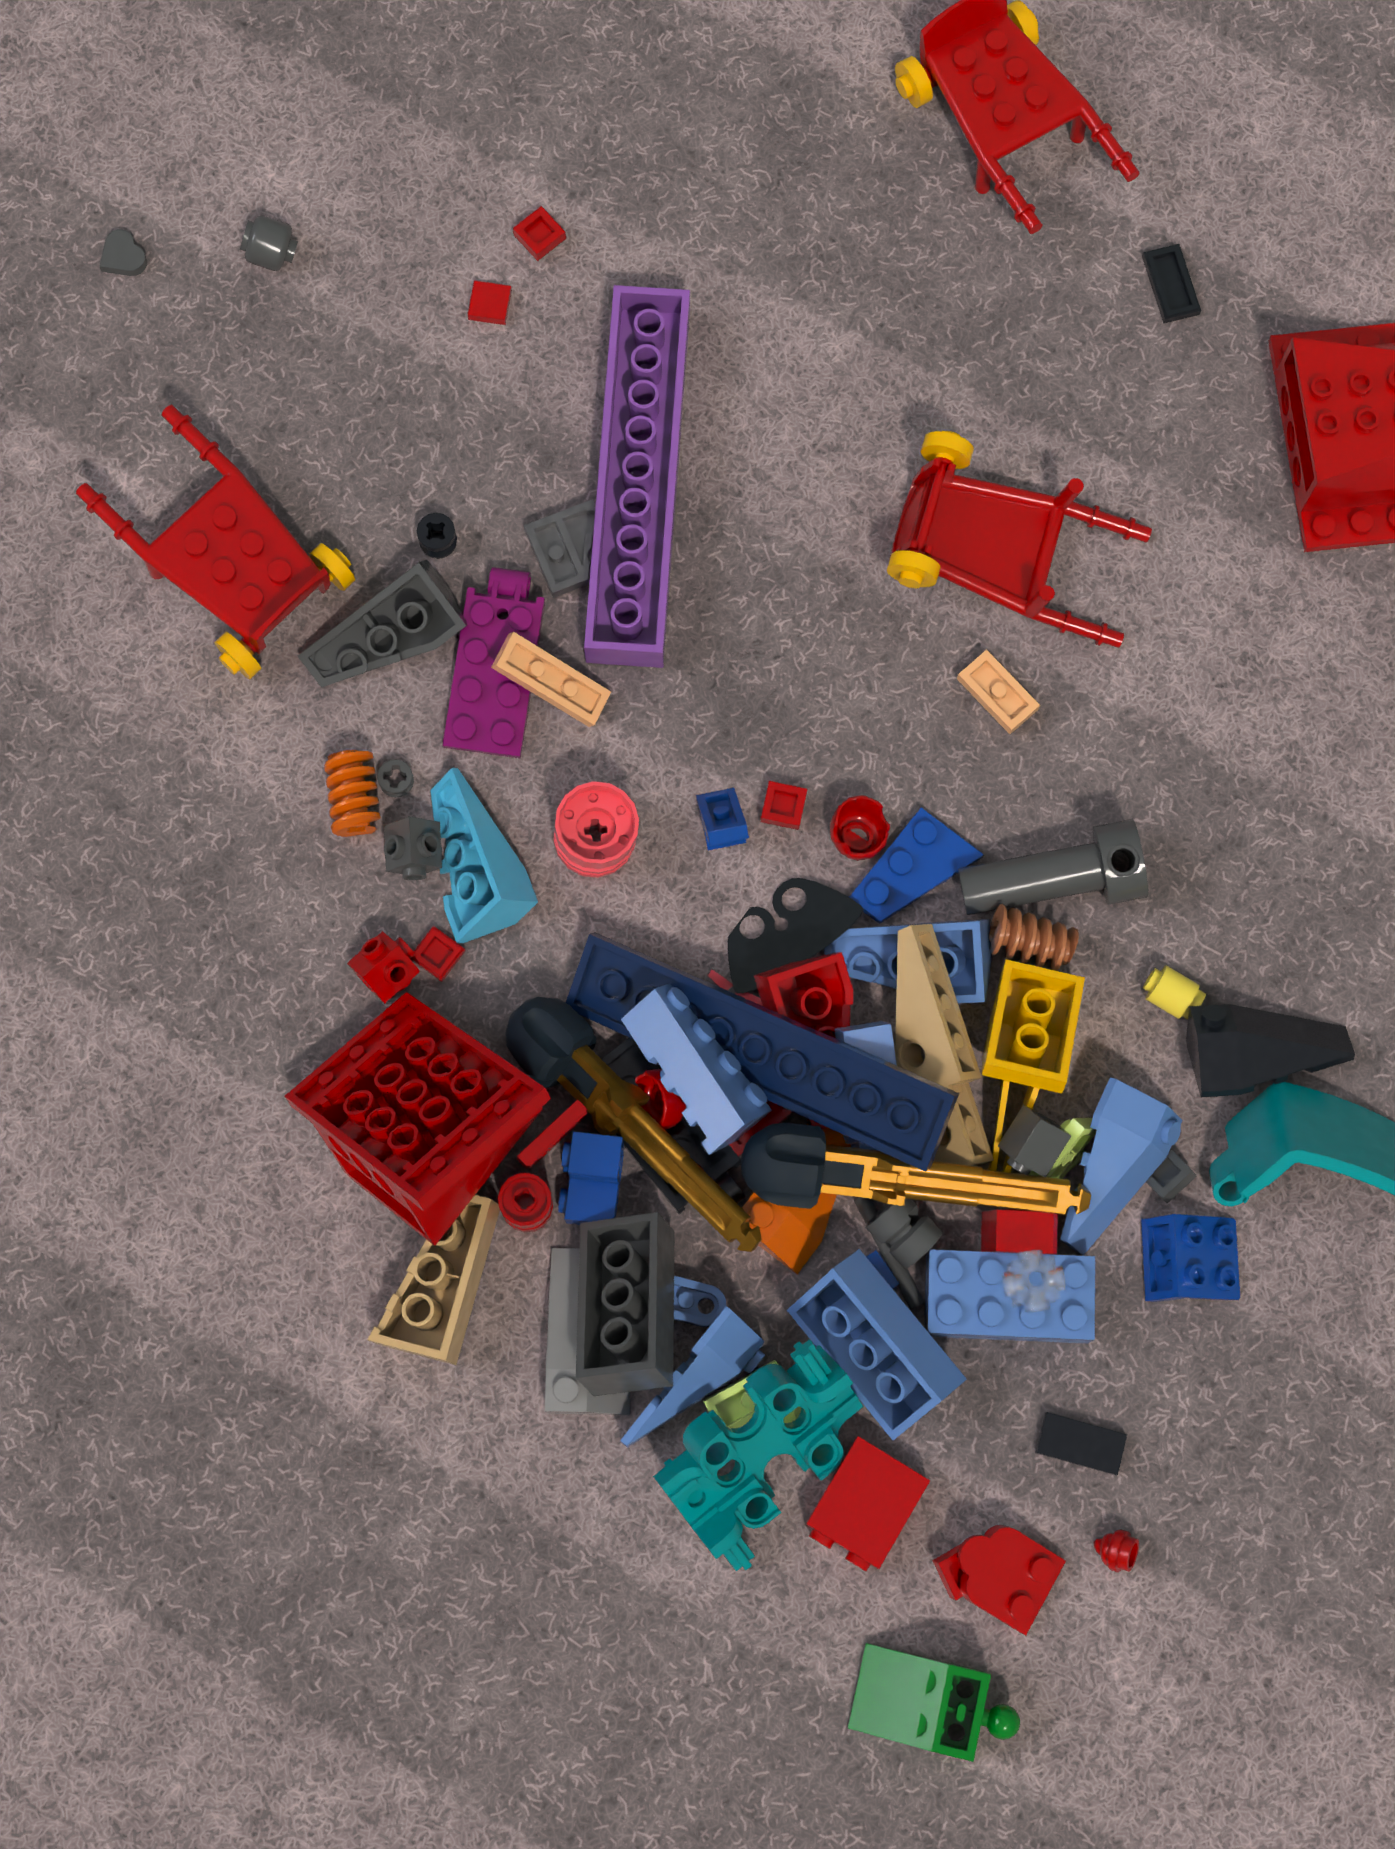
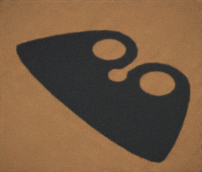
M792 878L783 882L776 889L772 904L778 916L788 921V927L785 930L778 931L775 929L774 918L764 908L750 907L728 936V961L735 992L746 993L756 990L757 985L754 979L756 974L789 963L810 959L856 922L862 914V906L841 892L812 880ZM790 888H800L807 896L805 905L797 911L787 910L782 904V896ZM750 915L759 916L765 924L763 933L755 939L746 938L740 932L742 920Z

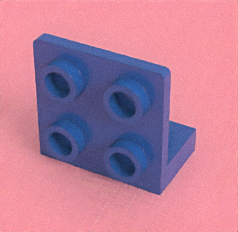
M1170 1214L1141 1219L1145 1301L1160 1302L1184 1298L1210 1300L1240 1299L1237 1232L1234 1218Z

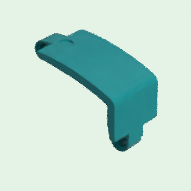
M1287 1082L1273 1083L1228 1121L1225 1126V1132L1229 1148L1218 1156L1209 1168L1213 1196L1218 1203L1224 1206L1232 1207L1243 1202L1246 1203L1251 1195L1271 1184L1295 1163H1303L1337 1172L1395 1195V1122L1358 1104L1324 1092Z

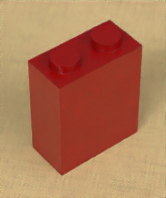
M857 1436L805 1524L812 1529L809 1537L828 1549H831L834 1543L848 1551L845 1559L867 1572L870 1565L880 1569L930 1480Z

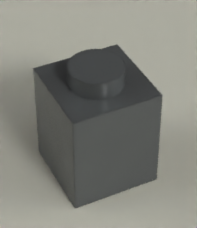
M1023 1104L998 1147L1009 1156L1007 1163L1017 1171L1028 1175L1032 1170L1046 1177L1070 1140L1071 1135L1055 1121Z

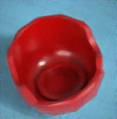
M865 795L849 797L837 807L830 821V836L840 854L845 855L849 859L860 861L871 859L884 849L889 835L890 824L883 815V806L879 801ZM858 828L863 830L867 834L868 841L852 832L851 829Z
M662 1069L646 1070L645 1073L635 1078V1083L650 1097L642 1108L665 1130L670 1129L681 1121L683 1117L682 1112L686 1109V1105L680 1096L666 1090L660 1081V1071Z

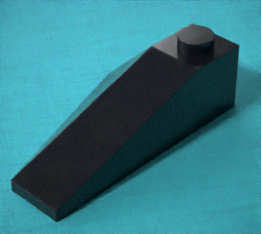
M1232 1004L1189 1007L1186 1043L1201 1098L1243 1095L1253 1092L1257 1084L1270 1080L1278 1084L1287 1081L1289 1074L1301 1070L1313 1073L1354 1060L1355 1057L1346 1026Z

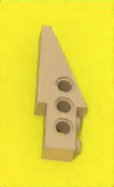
M932 924L910 925L898 930L897 1066L959 1093L947 1124L950 1137L948 1138L945 1129L934 1162L980 1166L994 1161L969 1082L980 1079L982 1076ZM922 1048H923L924 1054H925L924 1061H923L922 1056H921V1050H922Z

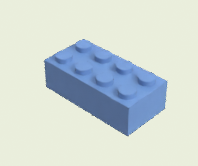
M860 1249L832 1268L787 1309V1312L816 1347L820 1345L847 1373L853 1382L850 1386L853 1392L892 1440H895L967 1380Z
M930 1249L926 1254L924 1328L932 1337L1088 1344L1095 1340V1256Z

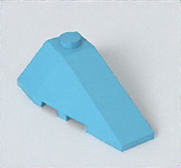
M451 768L430 792L434 821L440 822L441 838L446 839V849L440 874L450 873L452 895L443 896L444 910L456 943H465L515 925L538 903L525 867L458 768Z

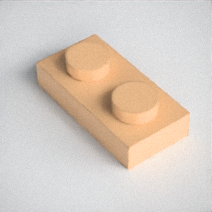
M985 650L957 676V680L1009 734L1014 732L1040 707V704L988 650Z

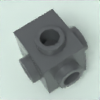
M408 816L384 825L386 872L402 874L404 880H422L426 878V873L442 868L440 822Z

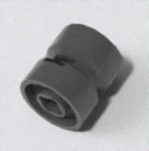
M906 1198L904 1206L885 1203L865 1225V1228L880 1244L888 1242L891 1245L889 1253L904 1269L912 1266L926 1254L943 1234V1231L927 1215L920 1217L917 1214L919 1206L912 1199Z

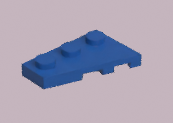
M920 808L849 897L862 906L864 913L880 924L938 885L952 878L958 873V868L968 867L982 859L984 854L923 808Z

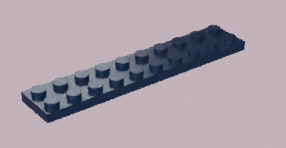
M596 932L589 934L565 1002L579 1015L633 1039L621 1018L655 988L670 983L672 987H677L687 996L690 1002L689 1008L698 1019H703L712 1027L715 1032L714 1039L724 1051H729L737 1058L741 1065L740 1071L750 1083H755L763 1090L768 1101L926 1172L931 1168L959 1093Z

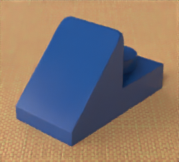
M735 788L696 795L708 851L746 843V839L749 838L748 829Z

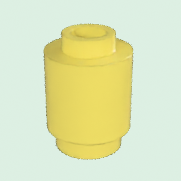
M1167 965L1161 971L1154 968L1143 986V989L1148 991L1145 998L1147 1001L1177 1019L1184 1017L1188 1020L1189 1007L1201 1006L1206 997V993L1199 990V984Z

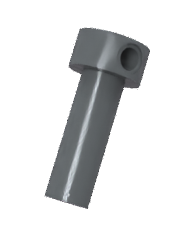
M1129 819L1093 826L1094 843L958 868L966 914L972 915L993 911L1000 904L1009 908L1103 890L1108 905L1147 898L1149 894L1147 873L1135 821ZM1114 852H1122L1128 857L1129 867L1126 872H1119L1113 868L1111 857Z

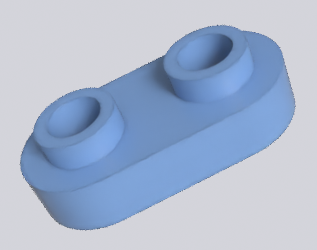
M674 1276V1320L700 1327H710L727 1306L724 1294L715 1286ZM703 1299H709L714 1304V1309L709 1314H703L698 1309V1304Z

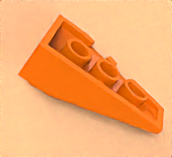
M830 1128L822 1129L825 1133L826 1145L851 1147V1144L845 1143L843 1134ZM753 1192L742 1209L751 1217L749 1220L750 1228L753 1229L757 1226L760 1228L762 1240L758 1246L798 1275L822 1242L837 1195L820 1193L817 1204L811 1209L776 1205L763 1200Z

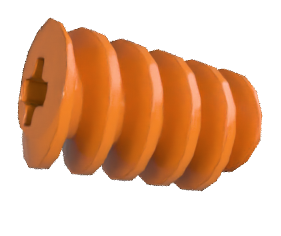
M359 750L340 751L329 755L328 761L324 765L325 772L330 775L326 779L327 788L332 790L328 794V801L334 805L329 810L330 817L335 820L331 825V830L337 836L348 837L371 834L377 830L375 827L370 826V823L381 818L380 813L369 811L368 808L377 805L379 799L378 797L367 796V792L375 790L377 784L376 782L365 781V777L375 774V768L363 766L364 762L374 758L372 752Z

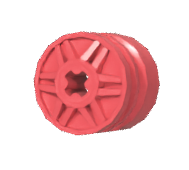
M593 781L576 786L564 796L556 811L553 842L558 857L568 869L581 876L599 878L615 873L627 863L635 847L639 826V817L635 804L623 790L610 783ZM590 827H597L599 833H604L601 834L600 841L595 842L591 835H587L589 834Z

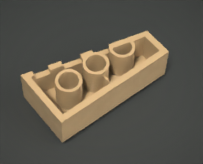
M475 1195L436 1246L426 1239L417 1257H413L406 1270L408 1273L396 1294L393 1293L385 1307L387 1309L378 1326L373 1328L367 1339L368 1341L403 1352L457 1365L500 1212L499 1204L490 1198Z

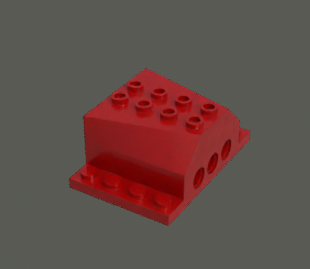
M1395 323L1271 335L1268 342L1304 552L1395 543Z
M408 992L403 994L284 1096L293 1109L314 1125L349 1178L434 1246H436L508 1152L542 1111V1106L551 1099L544 1086Z

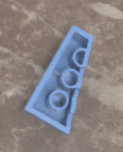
M669 983L651 991L621 1018V1021L648 1062L653 1064L659 1063L662 1068L660 1071V1081L668 1092L681 1097L686 1105V1109L682 1114L690 1126H695L696 1124L700 1126L707 1137L702 1142V1145L710 1155L737 1141L770 1113L772 1109L766 1103L767 1097L763 1090L755 1083H750L740 1071L741 1065L737 1058L729 1051H724L714 1039L715 1032L712 1027L703 1019H698L689 1008L690 1002L687 996L680 989L672 987Z

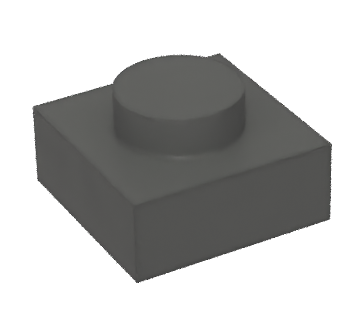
M1170 1148L1165 1160L1149 1177L1146 1183L1168 1203L1197 1176Z

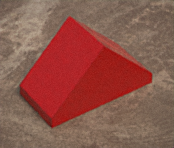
M1016 1210L983 1211L981 1252L1057 1255L1058 1214Z

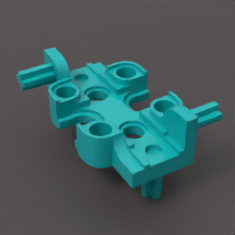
M811 1340L806 1341L804 1344L799 1341L793 1346L795 1351L790 1355L795 1364L788 1370H785L781 1365L767 1364L746 1378L747 1383L743 1387L755 1405L754 1414L747 1424L739 1428L726 1427L724 1421L714 1410H711L709 1413L703 1412L687 1426L683 1434V1444L686 1451L673 1461L671 1458L664 1462L665 1467L653 1476L715 1559L723 1554L735 1571L741 1567L745 1570L749 1569L752 1566L750 1560L755 1557L752 1550L741 1537L743 1532L742 1524L748 1528H760L781 1514V1511L772 1500L775 1494L771 1486L764 1479V1470L767 1463L777 1455L789 1454L792 1455L793 1460L804 1472L810 1468L822 1481L842 1461L843 1447L838 1439V1432L847 1419L864 1407L850 1386L853 1382L847 1373L820 1345L815 1347ZM797 1407H801L799 1417L795 1421L784 1423L785 1416ZM731 1459L735 1460V1465L728 1474L717 1475V1471Z

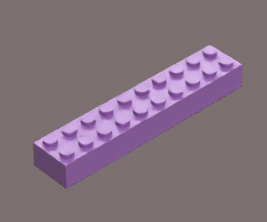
M614 285L584 641L586 663L663 668L690 318V290Z

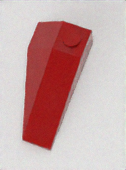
M842 952L789 963L754 975L763 1007L835 1038V1029L850 1026L853 988ZM806 1118L809 1125L819 1126L821 1129L828 1128Z

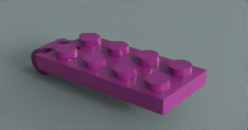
M492 567L488 582V594L476 593L475 588L467 587L463 612L467 626L460 631L443 748L521 759L531 692L492 669L491 666L507 635L511 632L517 633L539 647L545 598L537 597L536 601L528 600L531 572ZM501 612L508 613V617L504 620L499 619L498 615Z

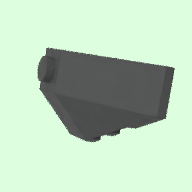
M424 560L418 562L299 654L298 658L318 684L324 687L435 650L465 628L467 623L450 589L429 561Z

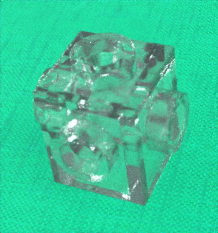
M1042 1250L1017 1253L1018 1260H1012L1007 1265V1272L1002 1273L1005 1297H1011L1012 1307L1024 1306L1026 1313L1050 1310V1303H1054L1060 1298L1059 1291H1065V1277L1062 1265H1055L1054 1256L1043 1257ZM1031 1272H1039L1042 1275V1286L1035 1287L1029 1282V1274Z

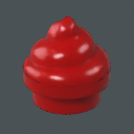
M1119 1529L1114 1531L1113 1534L1108 1533L1104 1535L1102 1539H1096L1094 1541V1548L1101 1555L1103 1563L1111 1571L1118 1573L1121 1570L1130 1572L1137 1559L1139 1539L1131 1537L1129 1531Z

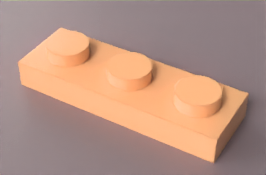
M515 632L507 635L491 666L492 669L588 727L596 724L611 694V691Z

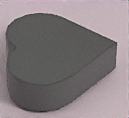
M123 229L112 231L105 240L99 266L101 271L127 276L141 274L147 266V258L143 249L135 244L132 235L128 231Z

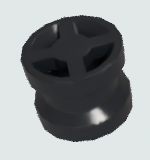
M431 513L420 520L416 532L420 548L424 554L436 559L445 558L452 554L457 545V536L451 519L441 513ZM433 530H434V531H441V530H443V532H442V533H434Z

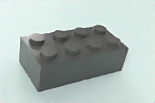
M658 1212L580 1223L576 1379L593 1396L673 1386L675 1232Z

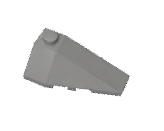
M551 1248L545 1412L547 1414L630 1415V1392L593 1396L576 1379L579 1248Z

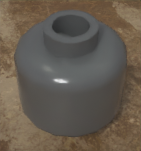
M260 215L255 218L254 222L248 220L240 250L245 251L247 262L272 271H278L282 268L284 261L292 263L298 241L291 239L292 228L289 224Z

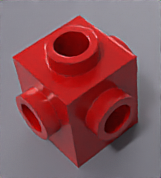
M383 931L378 936L368 940L362 946L361 951L347 963L369 990L384 1004L397 992L404 990L420 972L411 960L416 954L400 937L393 941Z

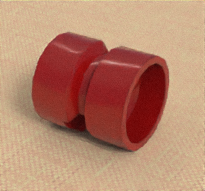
M519 1173L508 1178L501 1186L498 1195L499 1208L506 1223L513 1229L521 1232H535L544 1227L551 1219L554 1210L553 1198L546 1182L539 1176L530 1173Z

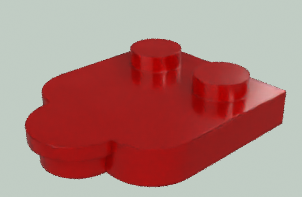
M995 1525L989 1528L984 1535L970 1536L961 1543L957 1554L959 1566L963 1571L960 1579V1589L967 1601L1026 1636L1066 1560L1014 1528L1006 1525Z

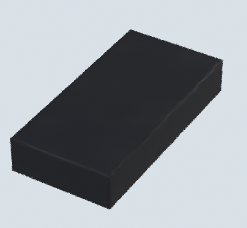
M1180 244L1143 252L1142 259L1163 323L1200 315L1201 308Z
M1046 1412L1035 1453L1117 1476L1127 1434Z

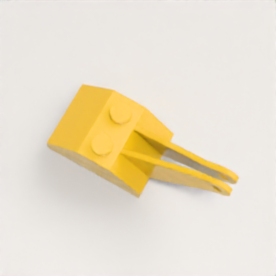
M1005 960L982 1055L981 1075L1001 1079L992 1145L994 1161L989 1163L988 1170L996 1171L1000 1150L998 1145L1002 1137L1009 1082L1028 1086L1023 1104L1031 1109L1034 1107L1040 1089L1063 1093L1068 1078L1085 977ZM1007 1154L1002 1172L1011 1173L1012 1167L1007 1163L1009 1159Z

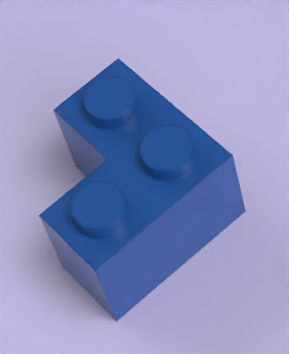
M573 1131L572 1142H564L561 1166L564 1167L563 1172L568 1173L570 1179L568 1189L561 1188L558 1213H565L564 1219L566 1224L580 1225V1223L616 1218L624 1157L623 1137Z

